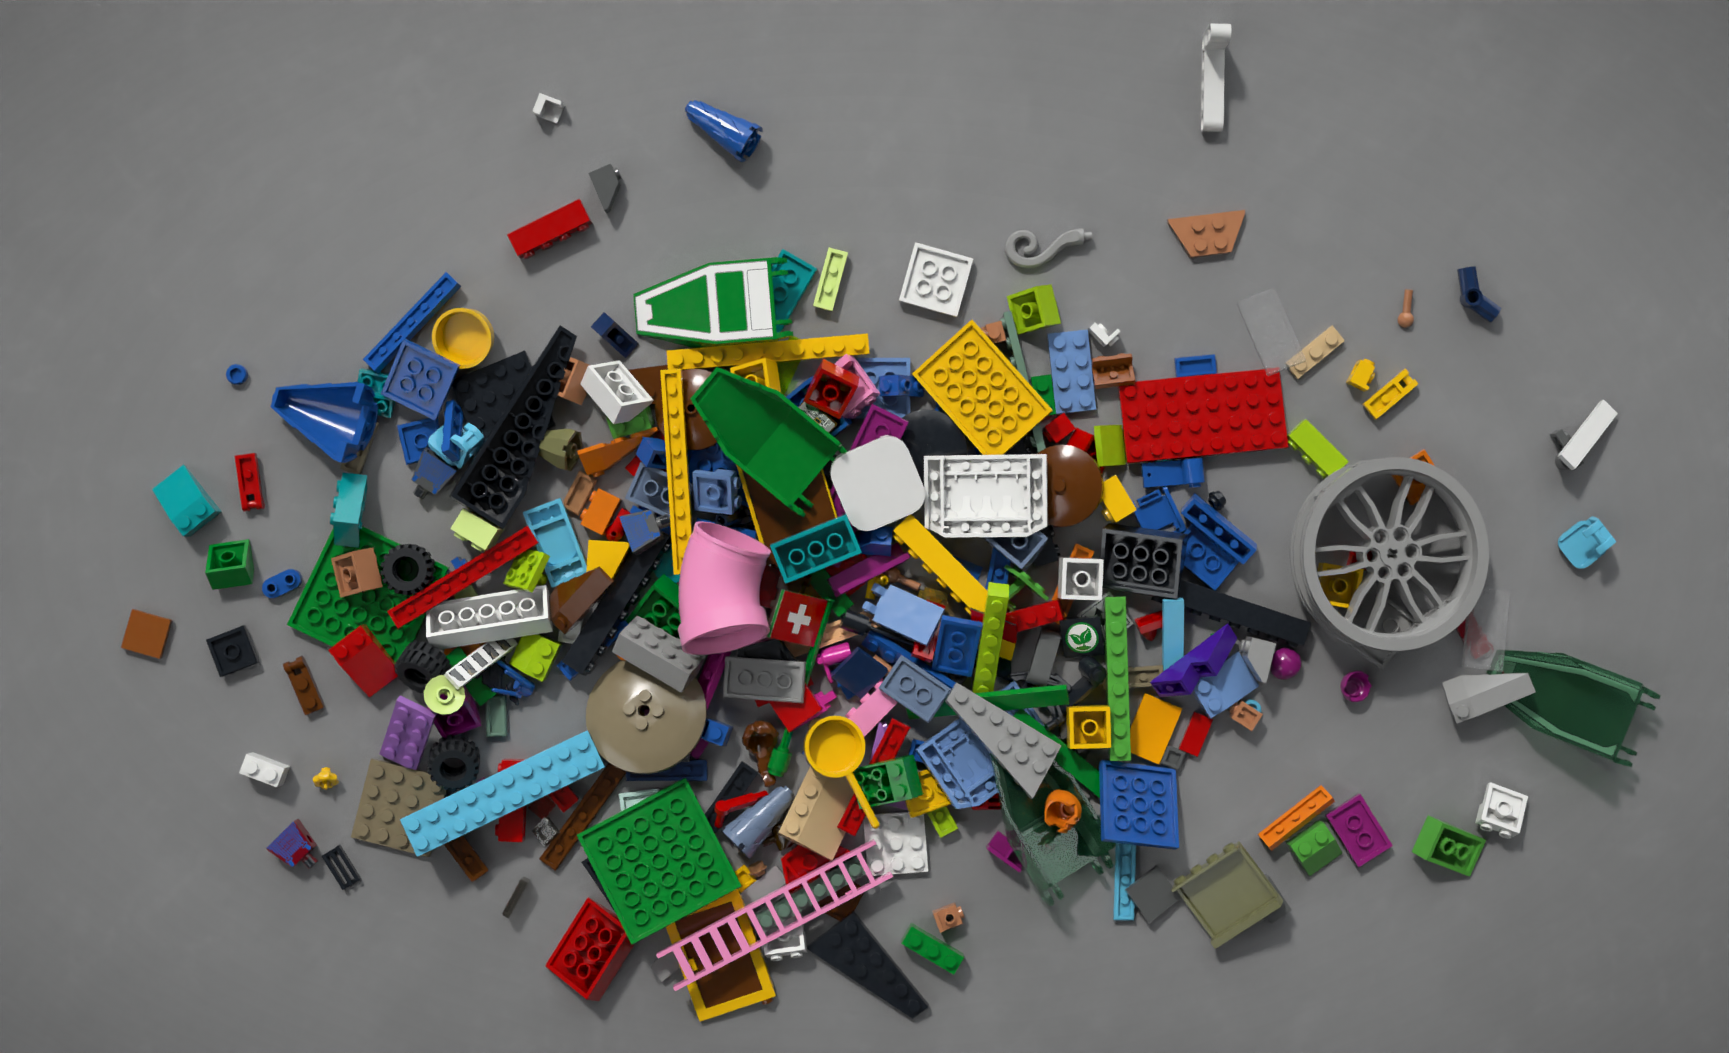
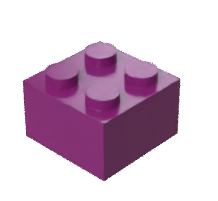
M465 685L463 686L465 689V699L459 710L449 715H436L434 725L445 739L447 735L452 734L454 736L482 726L479 708ZM445 694L440 695V698L442 700H446L448 698Z

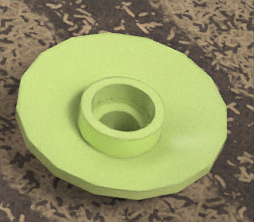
M444 675L432 678L426 684L424 690V701L427 707L440 715H449L458 711L465 699L464 687L457 690ZM445 694L448 698L446 700H442L440 698V695Z

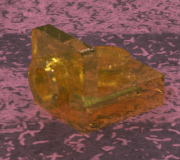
M924 586V590H919L918 597L926 600V597L929 596V601L941 603L942 600H947L948 592Z

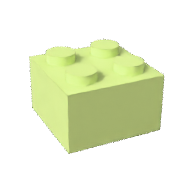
M467 508L461 510L451 527V530L455 531L454 536L463 541H471L472 547L484 552L495 546L504 529Z

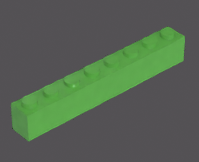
M1104 597L1107 706H1110L1111 748H1108V755L1110 761H1130L1126 597Z

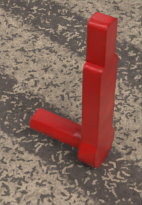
M764 790L726 801H718L714 809L717 813L715 827L721 828L723 826L724 817L729 812L755 805L759 800L767 796L768 792Z

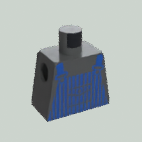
M426 447L420 456L411 479L418 484L413 494L421 499H424L428 491L436 495L454 476L458 467L456 465H448L438 454Z
M645 510L619 517L631 550L635 555L641 554L664 539L662 529L670 526L668 514L657 518L653 510Z

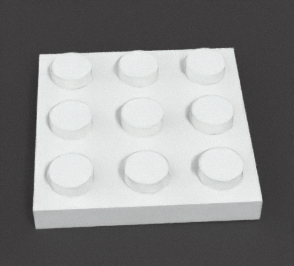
M915 242L899 301L957 317L973 258Z
M908 811L875 814L880 824L877 829L871 826L867 816H865V843L872 839L876 842V845L866 849L867 866L873 876L884 875L890 871L892 874L928 872L924 814L914 818H910Z

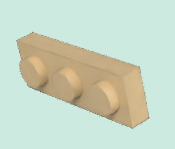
M1331 325L1289 359L1285 366L1296 379H1299L1345 340Z

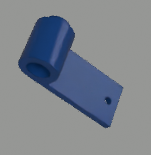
M1203 458L1141 464L1143 488L1189 484V488L1201 487V483L1205 482Z

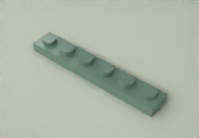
M857 855L843 862L852 881L866 874ZM839 865L825 872L835 892L848 885ZM821 875L808 882L817 902L831 895ZM803 886L790 892L799 912L813 905ZM785 896L772 903L781 922L795 915ZM767 906L755 913L764 933L777 926Z

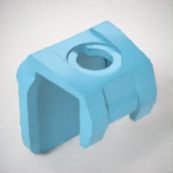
M467 423L462 428V437L455 434L450 438L460 448V460L452 462L441 450V445L443 444V425L429 437L428 445L448 465H456L461 469L477 453L484 442V435L477 427Z
M1591 516L1586 521L1577 522L1558 539L1559 549L1570 563L1579 569L1591 565L1616 543V540L1602 522L1594 516Z

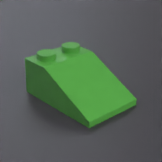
M1428 815L1412 852L1427 861L1470 877L1486 840Z

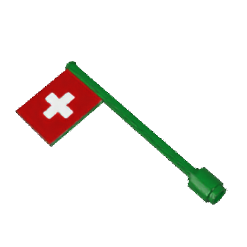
M782 589L767 637L811 646L806 660L805 683L808 686L829 614L835 600L829 596L821 599ZM785 728L780 746L773 748L767 766L769 768L768 773L778 777H783L784 773H787L792 757L788 747L793 731L789 732Z

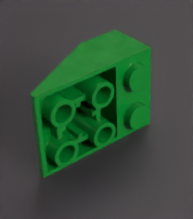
M914 754L861 766L853 771L871 807L910 800L923 795Z

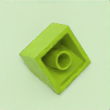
M1052 284L1035 286L1007 296L1017 335L1061 324Z
M543 634L522 636L509 664L542 682L546 681L563 644Z

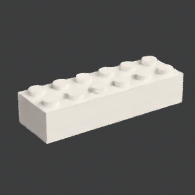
M546 585L536 586L533 593L517 589L444 601L426 612L427 640L429 644L438 649H446L553 632L548 588Z

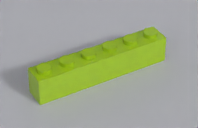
M988 583L973 679V693L994 691L1009 599L1008 584Z

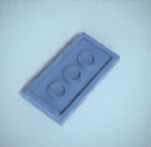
M1088 330L1047 334L1056 414L1096 410Z

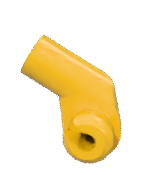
M881 574L868 581L865 598L875 600L876 595L872 593L871 589L874 583L881 586L888 584L889 579L885 574Z

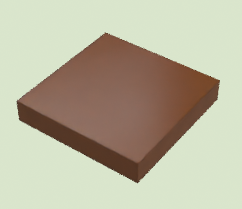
M132 609L121 648L162 659L173 620Z

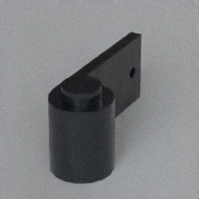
M1092 656L1084 657L1079 662L1078 670L1083 677L1072 686L1071 692L1068 693L1069 705H1060L1061 711L1065 715L1066 706H1077L1106 678V669Z

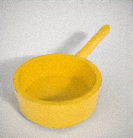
M454 308L443 313L435 322L432 330V344L438 355L459 364L460 369L471 368L482 362L492 350L494 330L487 317L479 311L469 308Z
M842 716L825 717L816 722L805 736L804 754L806 760L813 769L824 776L833 778L846 776L871 826L877 829L880 824L853 774V771L861 764L865 754L863 733L848 718Z

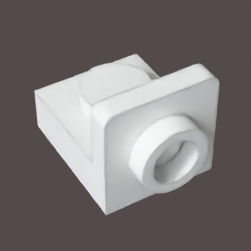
M1094 323L1088 329V332L1105 347L1107 344L1112 346L1119 339L1117 334L1120 330L1117 329L1108 336V331L1102 324L1097 325Z

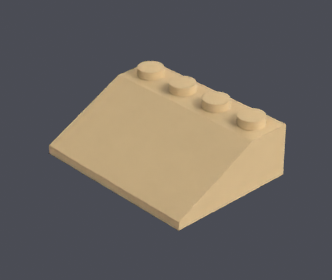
M810 766L780 827L778 835L832 861L846 833L837 828L854 794L846 776L838 778L827 777Z

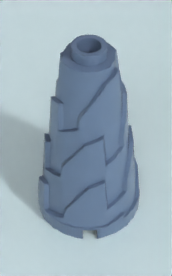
M786 785L775 788L769 795L763 797L751 808L746 809L721 831L750 859L772 832L771 829L781 819L783 813L792 804L794 793Z

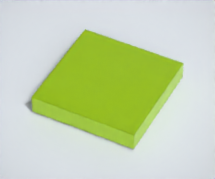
M1122 425L1094 426L1098 466L1126 465Z

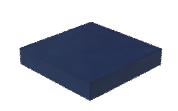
M857 647L831 673V678L861 699L888 673V669Z

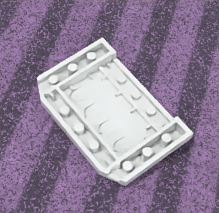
M1047 454L924 456L925 528L943 537H1028L1048 526Z

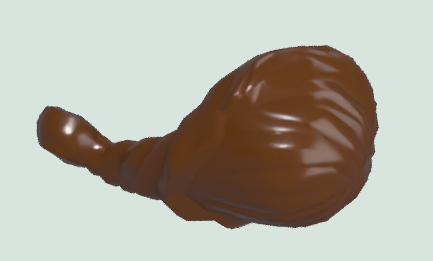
M759 720L746 727L742 737V744L746 750L756 756L758 772L761 774L765 787H771L776 783V778L768 773L767 766L772 750L777 744L779 732L771 723Z

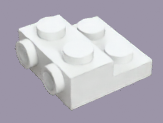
M1491 782L1488 783L1483 803L1479 805L1475 823L1479 824L1480 829L1484 831H1498L1499 836L1510 839L1518 835L1528 796Z
M794 915L793 917L782 922V924L785 927L797 921V918ZM803 924L764 944L765 956L771 958V961L783 960V956L791 955V958L803 957V953H807ZM778 926L765 932L766 936L778 931Z

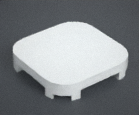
M880 436V438L839 454L831 465V480L851 524L859 530L871 531L913 514L924 503L925 490L908 448L897 437Z

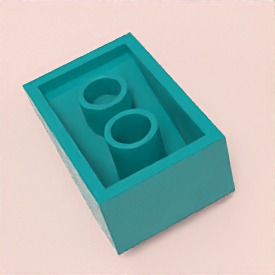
M185 464L152 489L169 519L182 536L191 537L222 512Z

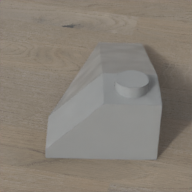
M1528 673L1460 675L1442 682L1456 723L1477 717L1536 692Z

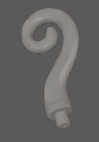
M1083 228L1067 231L1061 234L1040 255L1025 258L1016 252L1015 248L1018 240L1025 238L1029 241V246L1023 249V253L1026 255H1030L1037 250L1038 240L1032 232L1019 230L1008 237L1005 244V253L1014 265L1022 268H1035L1047 263L1068 246L1083 245L1084 240H1092V232H1084Z

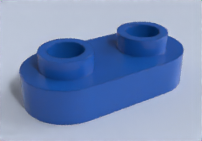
M295 569L285 570L265 580L262 585V591L269 598L280 597L298 588L302 583V575ZM290 575L293 577L292 583H289L287 581V578ZM271 584L275 586V590L273 592L269 590V586Z

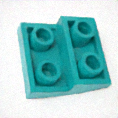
M359 369L357 382L370 386L374 391L375 397L373 399L378 404V416L391 418L396 401L381 395L389 374L381 372L377 374L372 370Z

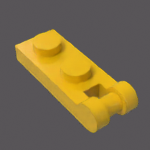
M1406 368L1362 404L1375 420L1419 384L1415 379L1412 380ZM1401 380L1406 384L1404 388L1398 383Z

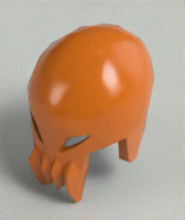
M1057 789L1052 791L1047 796L1045 803V822L1048 826L1055 825L1059 827L1058 832L1068 833V830H1071L1081 818L1082 806L1079 799L1066 790Z

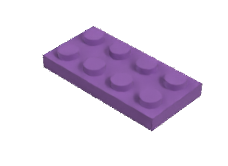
M399 696L396 700L379 755L406 768L417 770L437 713L405 697Z

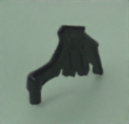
M503 656L501 659H499L503 663L508 665L505 661L506 656ZM496 662L475 677V679H478L482 676V683L487 685L488 688L494 687L506 690L507 687L509 691H516L513 688L516 680L505 674V669ZM509 695L510 701L514 702L515 705H519L518 698Z
M1028 671L1008 674L1007 677L1015 682L1019 680L1026 681ZM1057 673L1050 674L1047 686L1067 685L1068 693L1071 692L1072 686ZM1024 683L1022 689L1034 688L1039 686L1030 683ZM1060 705L1046 707L1052 718L1050 722L1044 724L1047 731L1055 727L1059 728L1065 723L1066 720Z

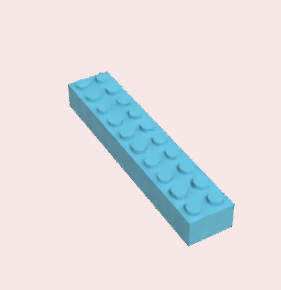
M587 730L400 819L418 857L605 768L606 765Z

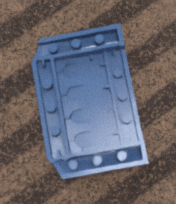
M1012 681L998 691L1020 688L1015 681ZM1033 708L1023 709L1044 726ZM1017 709L1005 710L1011 716L1017 711ZM960 718L916 749V752L955 809L979 806L999 792L992 754ZM1003 768L1006 785H1009L1014 781V778Z

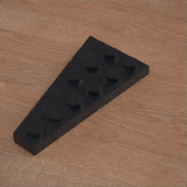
M854 911L807 945V950L912 1019L929 1007L928 1002Z

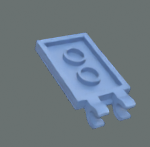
M874 583L871 591H873V594L880 596V599L876 606L865 601L862 606L863 611L874 615L873 622L928 647L942 615L945 613V609L891 584L887 590L881 585Z

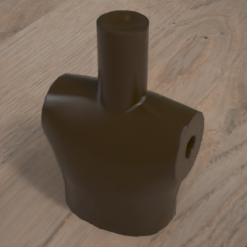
M779 823L771 829L773 835L767 837L762 844L763 847L776 843L779 851L790 848L795 843L778 835L782 823Z

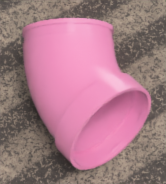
M704 521L695 523L693 533L690 535L684 553L679 579L678 599L681 624L678 627V633L683 652L692 655L724 653L749 646L769 634L770 628L766 611L760 606L759 597L762 574L766 566V560L771 553L767 546L746 534L719 524Z

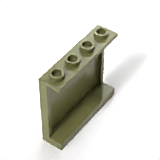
M1240 841L1235 844L1232 842L1227 844L1222 849L1223 852L1218 855L1216 853L1212 854L1206 859L1207 862L1202 866L1197 864L1190 870V874L1186 876L1181 875L1176 878L1171 889L1172 892L1177 891L1211 936L1210 943L1215 949L1280 908L1283 903L1281 896Z

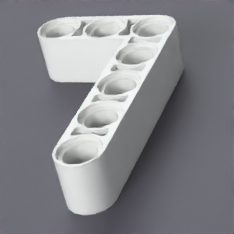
M1209 24L1203 33L1201 131H1223L1225 49L1231 40V24Z

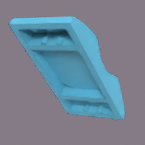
M561 498L523 512L527 525L539 542L535 545L537 551L550 556L544 569L552 588L586 572V559Z

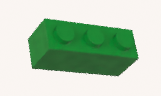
M910 923L901 939L902 945L953 975L964 959L962 952L913 923Z

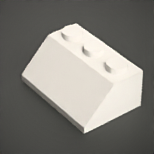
M620 360L588 366L581 381V386L613 424L632 420L653 402L650 395Z

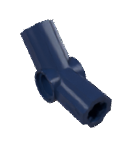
M1476 266L1458 269L1457 273L1461 291L1460 303L1491 323L1498 316L1502 308L1484 296L1480 291ZM1468 293H1472L1475 296L1474 303L1468 300Z

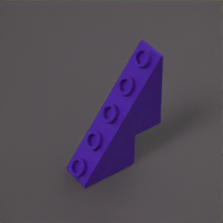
M1229 624L1224 625L1150 683L1160 697L1191 695L1200 677L1218 675L1238 638Z

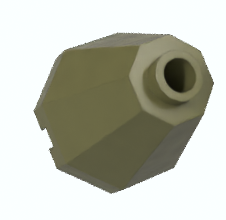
M572 429L546 431L544 439L540 441L538 455L557 468L572 471L579 459V456H575L576 451L582 448L581 432Z

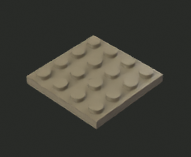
M372 758L351 838L415 854L400 819L446 798L447 790L443 789L444 786L442 785L438 787L436 781L433 782L430 779L431 775L428 772L413 770L402 765ZM432 850L422 856L430 857Z

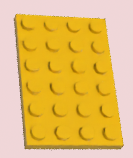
M970 320L912 373L983 455H1004L1053 411L974 320Z

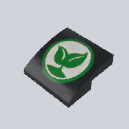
M1101 616L1059 620L1065 658L1105 655Z

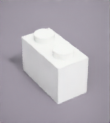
M251 752L246 754L239 773L274 787H280L285 782L290 766Z

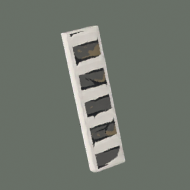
M513 638L486 642L448 670L444 676L459 690L513 650L518 643Z

